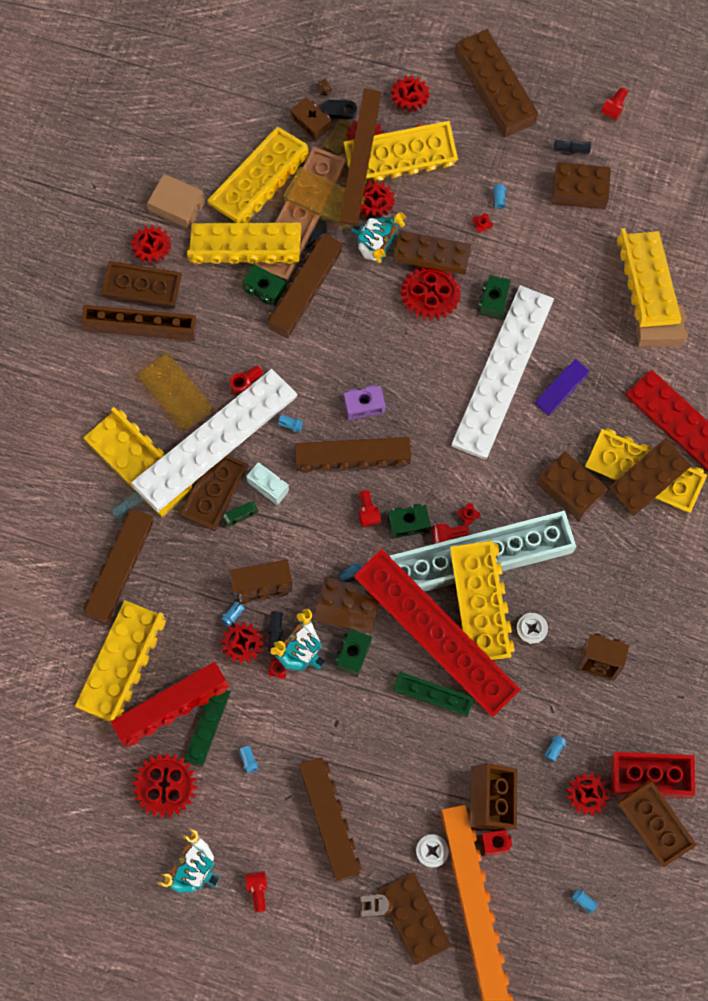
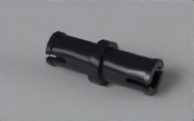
M575 139L570 141L555 140L554 151L570 152V154L575 152L590 153L591 142H578Z
M280 611L271 612L270 628H268V651L276 647L274 643L281 641V635H283V613Z

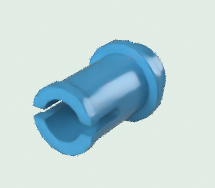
M497 184L492 189L495 201L494 207L496 209L506 207L505 193L507 190L503 184Z
M281 414L280 422H278V426L291 429L294 433L300 432L303 426V421H300V418L294 419L284 414Z
M358 562L356 564L352 563L351 567L338 575L341 581L349 582L355 578L354 575L362 567Z
M235 601L229 611L222 615L221 621L226 626L231 627L235 625V620L245 608Z
M558 735L551 739L553 742L544 755L553 762L556 761L562 748L566 747V740Z
M246 746L239 749L244 763L243 769L247 773L258 770L257 766L259 764L254 759L251 747Z
M578 888L571 899L574 900V904L578 903L591 914L598 906V903L587 896L584 890Z

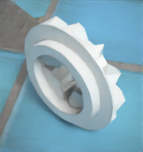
M527 613L517 623L518 635L522 641H526L529 644L539 643L547 635V622L539 614ZM537 623L535 628L537 632L533 631L528 635L529 628L527 625L532 626Z
M438 835L423 837L416 848V855L419 861L427 867L442 865L449 854L446 841ZM426 844L431 848H434L437 845H439V847L436 850V854L439 858H437L433 854L426 857L429 851Z

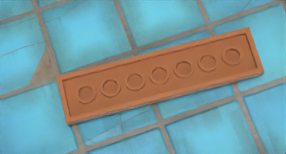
M316 147L312 148L275 222L301 223L300 256L347 163L345 158ZM257 262L255 264L288 282L297 262L291 264L284 262H275L273 264Z

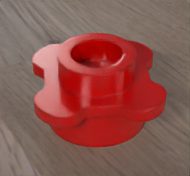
M487 213L472 218V222L475 223V228L478 232H485L493 227V223L490 222L489 214Z
M467 503L465 508L458 510V516L461 517L466 525H471L475 519H479L481 516L480 512L474 509L472 503Z
M277 658L271 659V667L267 671L270 677H279L280 680L285 679L287 669L284 668Z

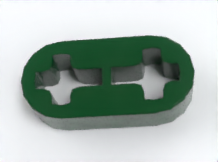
M249 502L224 514L222 520L226 527H230L254 516L259 510L255 502Z

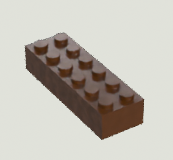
M485 29L456 42L455 55L504 138L535 125L538 112L489 30Z

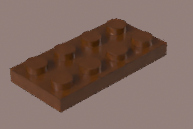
M399 230L393 261L465 275L471 244Z
M109 261L102 289V297L175 309L182 272Z
M665 438L610 485L608 489L634 517L686 472L691 465L672 443Z
M226 455L198 478L180 516L215 532L249 466L248 463Z
M651 779L617 801L663 868L697 846Z
M414 872L377 891L378 894L387 895L392 899L393 909L389 915L415 966L452 947Z

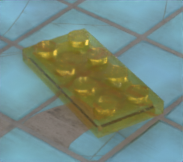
M300 167L283 195V199L346 229H349L351 226L339 223L345 187ZM363 196L361 207L365 201V196Z
M168 352L138 373L140 380L183 431H186L214 410V407Z

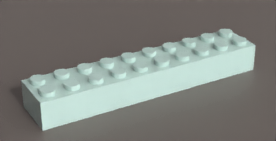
M562 511L390 555V557L424 591H429L456 584L450 551L451 546L494 540V544L498 543L499 555H496L497 563H501L502 571L572 554L576 544L566 513Z

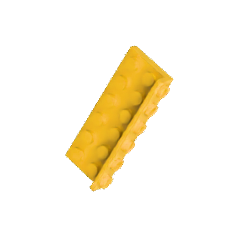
M450 121L375 135L366 181L373 180L375 182L378 180L379 182L388 176L394 179L401 177L403 173L414 175L423 169L428 172L436 170L438 166H443V168L454 166L453 163H456L458 158ZM354 140L343 143L348 167H350Z
M277 126L207 200L208 205L236 223H249L253 215L259 212L262 206L273 197L274 193L285 184L286 180L297 171V168L303 162H306L310 154L307 144Z
M192 223L190 249L187 251V256L190 263L201 264L202 262H211L213 264L229 262L231 264L239 262L250 264L257 262L269 264L275 262L287 264L299 262L301 223Z
M621 228L620 235L617 236V244L621 246V260L625 262L624 273L628 275V289L632 291L631 302L636 308L635 319L639 321L640 327L680 324L682 319L659 231L627 234L626 229Z
M113 407L111 409L112 413L83 438L131 486V483L166 454L160 448L156 449L152 445L153 441L147 435L143 436L139 432V427L134 422L130 423L126 419V414L121 409L117 410ZM192 484L157 513L164 517L193 490Z
M606 428V430H601L585 468L616 481L649 453L651 447L645 444H635L632 438L627 436L622 438L616 435L617 432ZM698 467L689 468L655 499L690 514L707 475L704 474V470Z
M494 540L451 546L450 551L463 631L492 660L510 658L512 656L511 652H515L513 640L509 641L508 635L512 631L510 621H506L505 616L509 612L507 601L503 602L502 594L506 593L504 582L500 583L499 575L502 574L501 563H497L496 555H499L498 543L494 544Z
M124 600L75 705L76 709L110 723L124 714L125 710L123 707L126 702H130L133 695L131 690L134 684L137 685L141 678L140 670L149 661L150 656L148 653L150 649H154L158 640L156 638L157 633L162 631L165 626L166 620H164L163 613L159 612L157 614Z

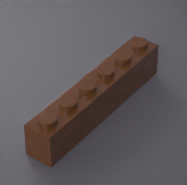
M324 233L320 239H316L312 253L306 255L304 266L298 268L295 274L296 279L288 284L286 295L279 299L277 303L278 308L275 312L272 311L268 317L269 329L287 339L291 336L342 253L343 243Z
M94 305L83 306L81 320L83 331L195 341L197 328L196 315Z
M409 437L295 443L296 471L308 473L312 470L326 472L331 469L345 471L356 467L362 470L377 466V468H387L392 465L405 467L410 465L411 462Z
M131 508L129 513L125 514L123 519L124 526L122 530H118L115 536L116 543L114 548L111 547L107 554L109 559L106 565H102L99 572V581L93 584L91 589L93 594L90 600H86L83 607L86 618L107 626L154 524L153 516Z
M320 757L299 764L301 776L335 882L338 883L359 876V870L362 869L359 857L355 858L353 850H356L352 838H348L346 832L349 830L346 818L342 819L340 813L343 811L340 799L336 800L334 795L337 789L334 780L330 781L328 773H331L328 762H324L323 758Z

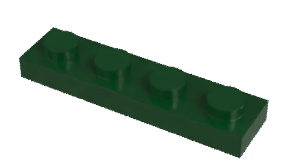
M399 672L393 689L394 692L467 718L474 698L403 672Z
M226 690L221 695L213 696L204 705L184 758L185 761L204 767L231 691Z

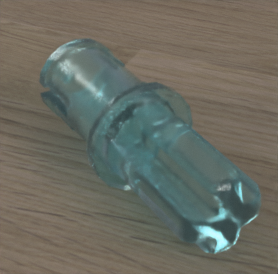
M136 491L130 497H125L124 501L111 511L120 520L131 508L135 509V506L142 502L144 498Z

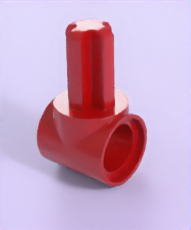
M619 88L614 97L608 98L600 113L617 121L624 108L623 101L628 95L626 88Z
M256 365L245 374L243 372L234 374L230 379L232 393L239 396L250 387L254 380L263 375L262 368ZM237 382H241L244 385L241 387H236L234 384Z
M360 491L359 498L362 508L359 510L361 527L381 524L380 512L378 507L372 503L370 491Z
M441 523L430 528L434 544L469 535L467 525L450 528L446 523Z
M265 871L245 874L247 893L252 894L254 911L256 913L266 911L264 892L267 891L268 887Z

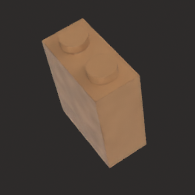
M163 174L147 205L149 212L188 229L190 223L195 222L198 209H202L205 199L202 190Z
M678 305L682 319L680 324L640 327L639 321L636 320L638 347L682 346L688 338V330L684 328L686 312L683 311L682 305Z

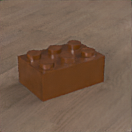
M557 162L553 178L552 204L606 209L609 201L611 167Z
M566 451L545 470L537 482L539 487L578 521L604 497L608 489Z
M288 559L229 570L234 602H239V604L249 603L253 599L267 600L270 596L274 595L283 597L292 592V579Z
M325 577L317 602L314 620L372 634L379 602L364 586Z
M590 634L582 647L577 670L615 681L625 666L630 645L625 644V641L620 639H607L603 634Z
M489 763L471 766L470 827L492 831L517 829V769Z

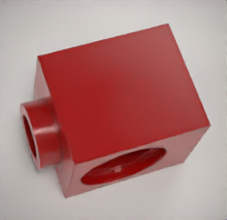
M507 830L483 833L481 835L484 856L508 853L510 847H512L511 835H507ZM499 838L502 841V847H494L492 839Z

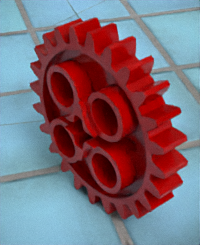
M422 267V271L415 269V275L409 273V278L404 279L401 288L402 303H405V309L410 308V314L416 312L415 318L422 315L423 320L429 317L430 321L433 320V317H436L439 321L441 315L447 318V312L453 314V309H457V305L460 302L461 290H459L460 284H456L457 278H452V273L446 275V271L442 270L440 272L437 269L432 270V268L426 270L425 267Z
M158 753V759L156 760L153 756H150L151 762L148 763L144 760L145 767L138 766V770L141 773L134 774L138 781L132 782V785L137 787L132 792L133 794H139L135 801H142L139 807L140 809L147 807L145 810L146 814L153 811V818L158 813L161 819H164L165 814H168L169 818L172 819V813L174 812L180 816L179 810L182 809L186 812L185 805H192L190 798H196V794L192 791L198 790V786L193 785L198 780L195 777L191 778L195 771H188L191 765L190 763L183 765L184 758L177 761V754L172 759L169 753H166L165 758H162L161 754ZM168 768L167 783L170 787L166 788V802L162 804L163 789L160 785H164V771ZM154 771L161 772V777L157 780H153L150 777ZM174 772H179L182 775L178 781H173L170 777ZM158 791L160 793L158 799H149L150 792ZM172 792L180 794L177 801L169 800V795Z

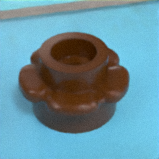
M325 78L322 81L318 80L319 85H317V88L322 95L326 93L328 96V93L332 91L330 85Z

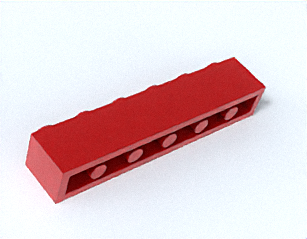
M214 661L112 720L111 724L125 747L133 746L144 736H150L163 725L171 724L175 718L187 715L194 707L206 704L213 696L223 694L230 686Z

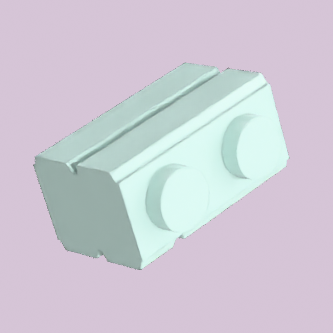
M259 462L247 475V483L276 505L289 492V484L280 480L278 476Z

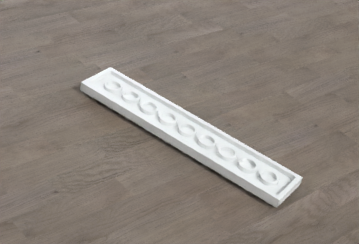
M519 286L451 447L487 460L554 298L524 286Z
M269 370L131 483V486L157 512L160 511L297 398V393L275 371Z

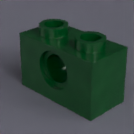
M254 264L243 279V289L247 294L260 298L263 303L275 306L286 290V281ZM260 285H267L268 287L263 289V288H260L259 286H260Z
M489 275L488 281H484L482 292H485L484 298L480 297L478 308H481L480 315L499 320L502 319L510 279ZM490 295L497 296V299L490 298Z
M414 504L406 509L397 507L388 512L387 518L392 539L430 532L431 525L426 505ZM411 517L414 521L406 523L404 518Z
M350 629L349 634L345 633L341 642L344 645L342 652L338 651L334 660L337 663L336 669L358 677L370 648L372 637ZM349 649H355L357 650L358 654L356 656H350L348 655L347 651Z

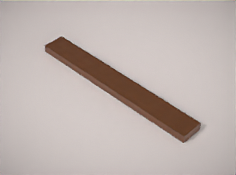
M365 88L363 91L339 221L341 224L358 226L382 91Z

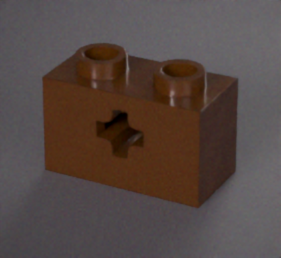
M307 97L290 110V119L315 142L331 129L330 116L325 112L323 113L314 101H310Z

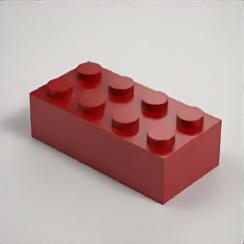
M614 752L611 755V796H626L651 779L664 798L691 799L696 795L695 755Z

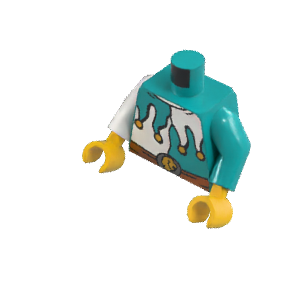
M397 213L395 217L369 218L365 226L358 223V226L352 227L351 232L359 235L357 245L365 259L376 260L378 263L382 262L383 257H386V252L397 235V225L400 227L405 226L403 220L407 219L404 213Z
M304 609L303 613L297 614V619L303 621V623L296 627L284 643L282 641L275 642L274 645L276 647L270 650L271 654L276 655L275 658L286 669L304 672L309 664L320 670L326 662L317 655L322 644L310 621L312 613L309 609Z
M189 828L192 832L190 838L183 835V838L189 842L171 873H161L160 875L165 877V882H157L159 886L168 887L178 893H190L197 889L201 890L204 883L215 888L221 879L220 876L211 872L215 864L213 862L214 856L208 844L191 828Z

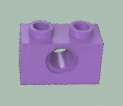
M371 385L362 390L351 389L344 393L343 400L348 420L385 413L386 405L381 386ZM366 399L369 402L367 404L360 403V400Z

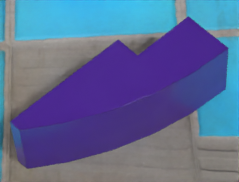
M575 359L546 389L535 404L549 416L588 376L589 370Z

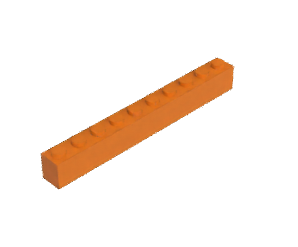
M466 805L443 809L441 817L482 1001H513L512 994L508 993L506 985H509L507 972L503 973L502 969L504 957L502 951L499 952L497 943H500L498 932L493 929L492 923H495L493 910L489 911L488 902H491L489 891L484 889L483 882H486L484 870H480L479 866L481 855L479 849L476 850L474 842H477L475 830H471L470 810H467Z

